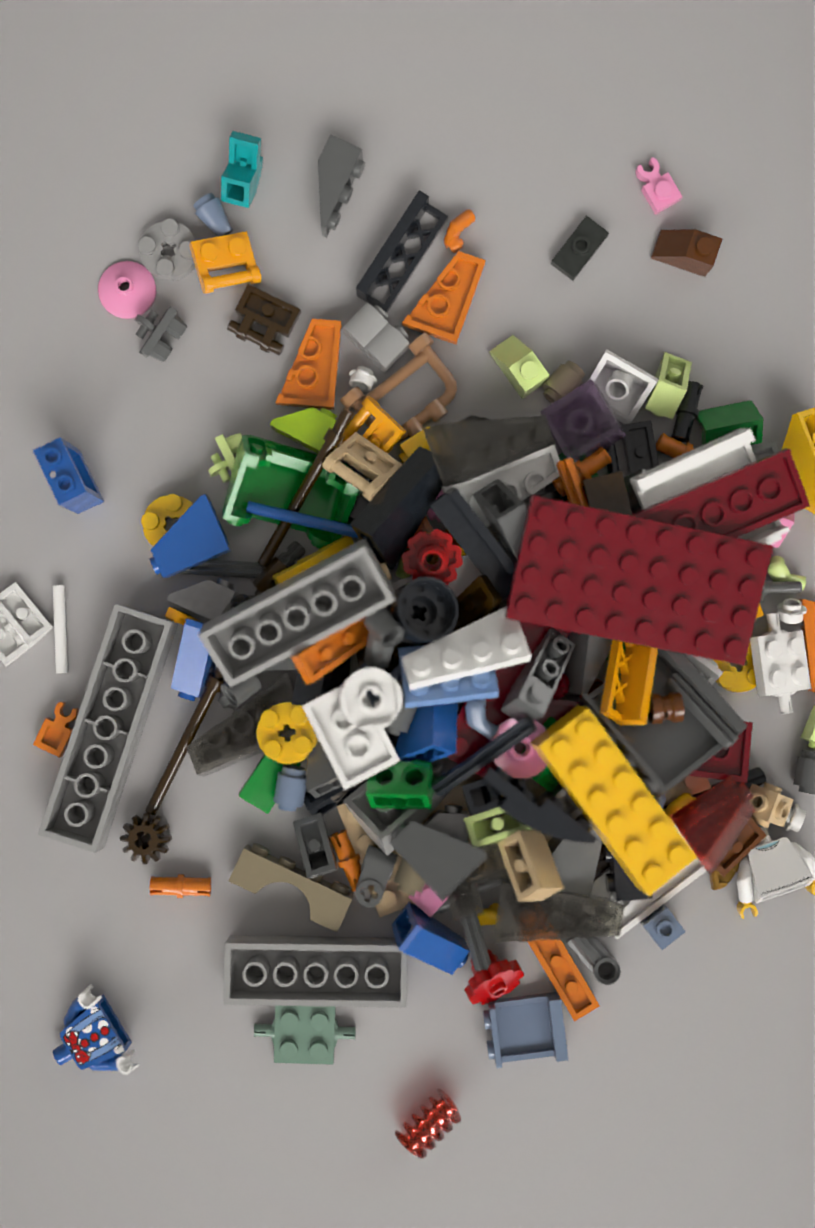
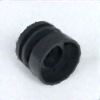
M419 577L404 584L402 587L394 590L395 601L385 606L404 630V636L398 643L402 647L426 645L447 636L455 627L459 616L458 601L454 592L445 582L434 577ZM415 612L417 616L413 619L411 615Z

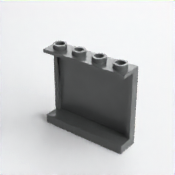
M658 649L651 694L658 693L661 696H667L669 692H672L666 686L667 679L673 674L679 673L738 736L746 729L748 725L683 653ZM620 671L618 672L619 681L621 679ZM605 683L589 695L587 693L583 694L578 704L590 709L646 788L657 799L723 749L722 745L685 705L684 720L682 722L673 723L670 720H663L661 724H650L647 717V724L620 726L600 713ZM615 697L613 699L612 709L614 710L616 709Z

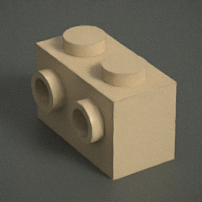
M518 830L498 843L518 901H542L564 888L543 833L537 830Z

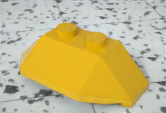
M811 408L792 415L782 450L790 449L810 506L805 509L815 514V408Z

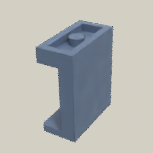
M557 992L502 998L488 1003V1010L483 1011L485 1029H491L492 1040L487 1041L489 1060H495L496 1068H502V1063L552 1056H555L557 1062L569 1060L562 1003Z

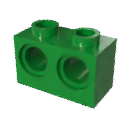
M419 759L411 760L410 762H397L368 777L366 796L371 808L431 810L433 799L431 784L435 780L431 762ZM385 780H391L388 784H381ZM414 781H422L417 785H411Z

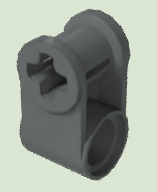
M372 845L368 846L356 885V898L364 907H374L380 903L387 882L391 878L398 854L391 852L387 856L380 848ZM369 884L374 885V891L377 895H371L369 899L365 898L364 892L361 889H367Z

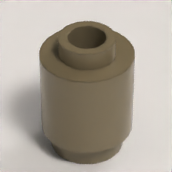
M569 360L565 364H560L542 385L544 397L554 405L557 403L564 405L582 385V379L585 377L584 371L576 363Z
M402 858L394 882L399 884L397 890L414 896L416 891L422 893L425 882Z

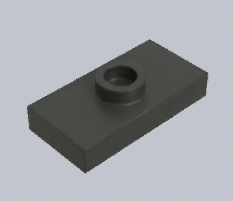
M586 215L552 259L551 265L574 281L606 240L609 232Z

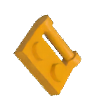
M247 231L190 242L189 247L204 294L212 293L217 288L247 282L251 284L261 283V273L256 265ZM245 265L246 271L215 277L209 275V271Z
M366 396L362 401L363 406L343 433L345 437L342 443L357 432L372 414L376 419L362 436L388 454L406 433V430L382 409L375 399Z

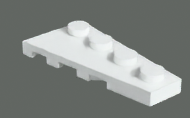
M506 607L402 657V665L409 689H417L529 662L531 660V653L519 621L505 618Z

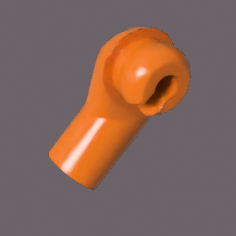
M466 209L449 223L443 241L445 247L450 248L453 253H457L464 245V241L459 238L461 232L475 221V215L471 210Z

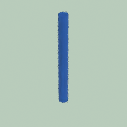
M249 501L246 513L359 539L350 524Z

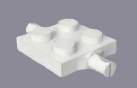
M779 613L766 614L769 632L761 636L751 637L750 639L758 697L770 695L778 697L780 714L793 713L791 695L800 690L811 689L803 630L792 632L781 630Z

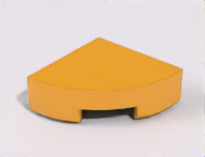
M169 607L165 614L167 619L183 626L186 618L200 622V620L173 607Z

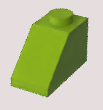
M312 407L272 419L270 426L273 431L318 454L325 442L323 437L329 427L333 428L337 415L325 408H321L319 411Z

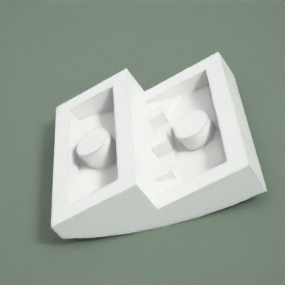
M16 582L0 593V661L7 667L53 628Z

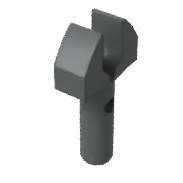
M765 579V588L762 591L760 602H764V597L769 593H801L802 583L800 581L769 582Z

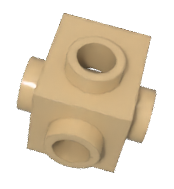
M765 782L763 787L752 784L750 790L744 796L743 810L751 815L758 825L768 828L769 824L772 823L784 827L794 799L781 795L782 788Z

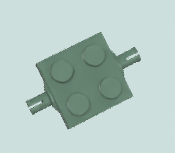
M275 1006L273 1024L255 1023L254 1037H272L274 1063L333 1065L334 1049L337 1040H355L356 1026H338L335 1016L336 1006Z

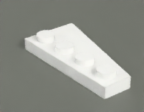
M549 445L441 486L443 494L451 487L458 489L483 524L488 527L490 523L474 498V493L499 479L523 501L560 476L556 467V463L560 460L555 445Z

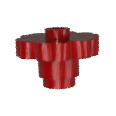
M435 528L428 534L426 531L420 530L415 536L408 539L409 550L402 553L403 570L408 574H413L412 580L419 577H434L445 582L448 586L450 582L457 578L456 568L463 564L462 549L458 544H452L453 538L448 532ZM435 553L438 556L437 562L429 563L426 559L427 555Z
M487 950L491 965H489L488 969L477 972L471 958V971L474 976L468 980L469 985L464 989L469 1001L473 1005L477 1003L485 1005L498 1000L502 995L512 992L520 984V979L524 976V972L517 960L509 962L507 959L500 961L496 954H493L491 950Z

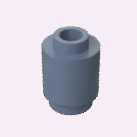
M283 765L282 771L278 772L273 802L279 804L278 808L281 810L296 811V808L302 807L304 803L306 769L295 765Z

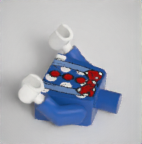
M89 985L72 1001L63 1019L65 1028L59 1033L63 1044L53 1049V1056L59 1065H63L73 1059L80 1070L89 1067L93 1071H120L122 1074L127 1075L139 1067V1063L134 1064L130 1059L135 1054L134 1050L123 1054L132 1042L104 994L98 997L93 996L90 991L93 985Z

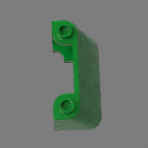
M243 435L234 462L222 510V519H225L234 526L248 524L251 518L278 525L280 520L246 513L248 502L252 501L287 510L317 454L253 435ZM343 463V464L346 465L348 468H350L351 470L354 471V469H353L352 467H350L349 465ZM323 468L299 513L347 524L359 490L335 472L329 473ZM293 523L290 527L291 529L305 532L308 539L311 540V544L319 549L342 537L340 534Z

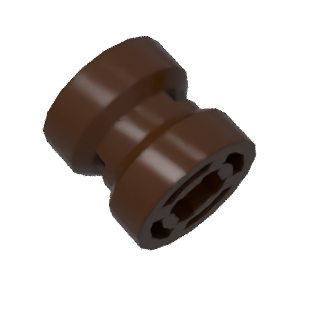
M669 692L667 696H661L658 693L651 694L648 711L650 724H661L663 720H670L673 723L684 720V702L680 692Z

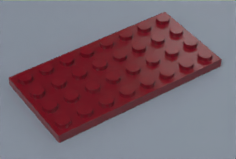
M531 495L504 617L744 665L774 546Z

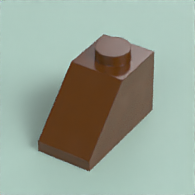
M696 229L661 230L651 259L706 277L714 266L723 238Z

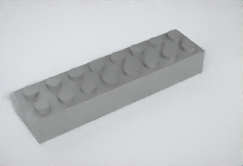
M114 605L38 832L39 835L94 853L105 847L179 623L123 605Z

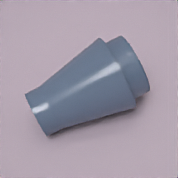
M208 193L194 203L195 215L217 237L229 235L233 232L219 197L215 198L213 193Z

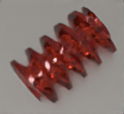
M437 1089L440 1096L439 1100L433 1096L428 1098L432 1105L430 1109L423 1104L420 1106L423 1113L422 1117L416 1113L411 1115L415 1123L413 1126L406 1121L403 1123L406 1130L405 1134L398 1130L395 1131V1136L401 1145L420 1159L427 1156V1149L433 1150L436 1147L435 1140L440 1142L444 1139V1132L449 1133L453 1130L452 1123L459 1124L461 1122V1115L457 1106L441 1089Z

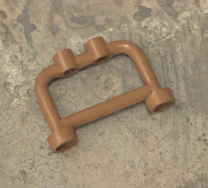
M427 332L420 335L409 345V349L415 357L366 395L376 401L380 400L427 362L444 382L445 392L402 425L406 433L398 442L406 439L408 436L411 438L425 429L422 425L428 420L432 419L436 423L448 413L445 407L451 403L457 392V383L452 373L430 347L434 341ZM357 386L346 393L340 402L346 409L350 410L353 408L357 413L363 406L362 401L366 396ZM372 414L365 421L368 428L376 419Z

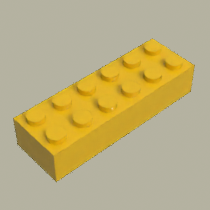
M577 705L530 742L636 888L647 896L652 895L697 858L589 708Z

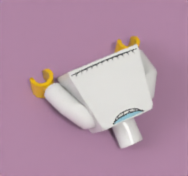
M760 827L767 836L739 863L737 876L739 902L737 904V911L741 918L744 919L743 912L746 908H751L754 917L758 915V910L753 904V900L757 904L803 887L815 895L814 856L796 842H790L787 837L772 841L766 827Z

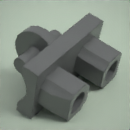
M169 307L157 325L153 323L158 314L153 310H150L146 318L137 314L134 320L141 326L135 334L143 339L148 331L152 332L139 351L140 354L145 357L150 355L162 362L166 361L173 348L162 342L160 338L166 331L179 340L188 327L176 316L178 311Z

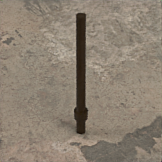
M343 408L333 428H328L323 437L325 442L287 510L300 511L323 470V462L334 451L335 447H339L345 437L343 433L354 415L348 409ZM279 522L257 561L260 565L267 567L272 561L292 523Z
M217 666L214 673L209 674L204 684L206 689L145 809L150 815L157 814L216 693L221 692V684L226 682Z

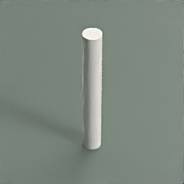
M54 585L52 588L56 674L68 673L65 585Z

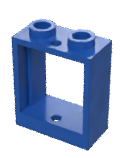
M59 437L33 450L59 506L80 514L104 502L78 448ZM53 471L56 472L55 478L50 477V473Z

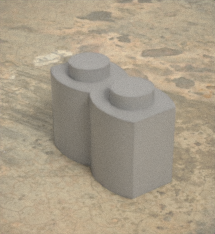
M366 303L343 327V333L383 372H386L409 349L410 343L407 340L409 335L399 325L393 327L386 320L388 318L387 314L378 305L372 307L369 303Z

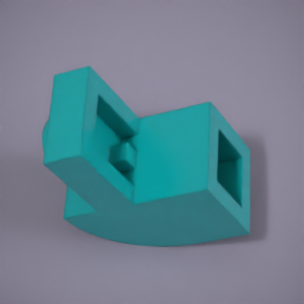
M232 131L229 137V163L221 176V201L246 208L250 207L262 172L263 157L260 156V137Z

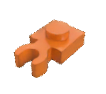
M64 701L58 702L55 706V720L45 718L33 743L34 746L57 757H63L73 730L68 725L76 720L79 712L78 708H73L69 716L64 715L63 708L66 705Z

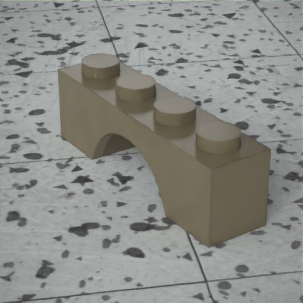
M253 843L252 846L247 844L243 848L229 878V882L254 894L271 883L285 882L299 888L306 896L310 906V920L338 932L354 895L349 892L350 888L347 885L338 881H334L331 884L322 879L323 875L308 879L306 871L295 867V861L285 856H280L278 859L268 854L270 850L260 844Z

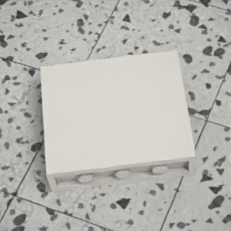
M745 428L737 429L630 478L629 480L641 509L643 510L757 461L750 442L755 441L752 430ZM777 520L737 538L770 545L781 540V535L789 532L790 528L781 525L780 520Z

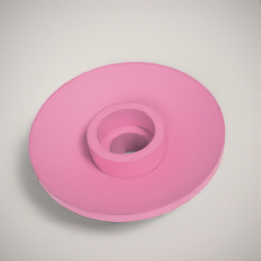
M121 261L111 265L102 274L98 284V295L102 305L109 313L119 318L131 319L135 318L137 314L142 315L150 309L156 297V284L152 274L143 265L133 261ZM129 283L127 290H120L121 284Z
M513 718L504 721L498 726V731L491 741L518 722ZM536 720L533 723L537 730L519 742L525 745L526 750L523 754L516 753L514 747L493 760L497 767L499 766L513 778L524 779L533 777L547 766L530 744L532 740L546 730Z

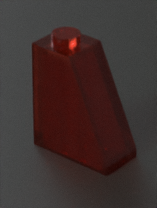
M731 775L670 815L690 848L709 874L717 869L755 812V808L749 801L754 796L744 782L737 784Z

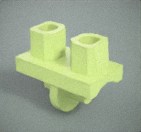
M241 433L227 438L222 434L215 438L225 460L222 461L218 453L211 456L214 466L208 470L211 477L220 475L223 483L230 481L231 477L228 470L230 469L231 472L233 470L236 459L235 455H237L243 436Z

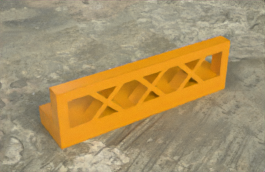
M612 639L600 713L620 726L647 724L658 648L624 642L626 647L624 654L623 641ZM618 669L620 670V673H621V679H620V681H619V677H618ZM614 697H615V700H616V709H615V710L612 709Z

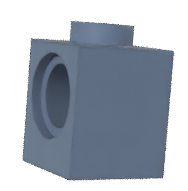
M664 904L640 922L661 950L665 949L686 932Z

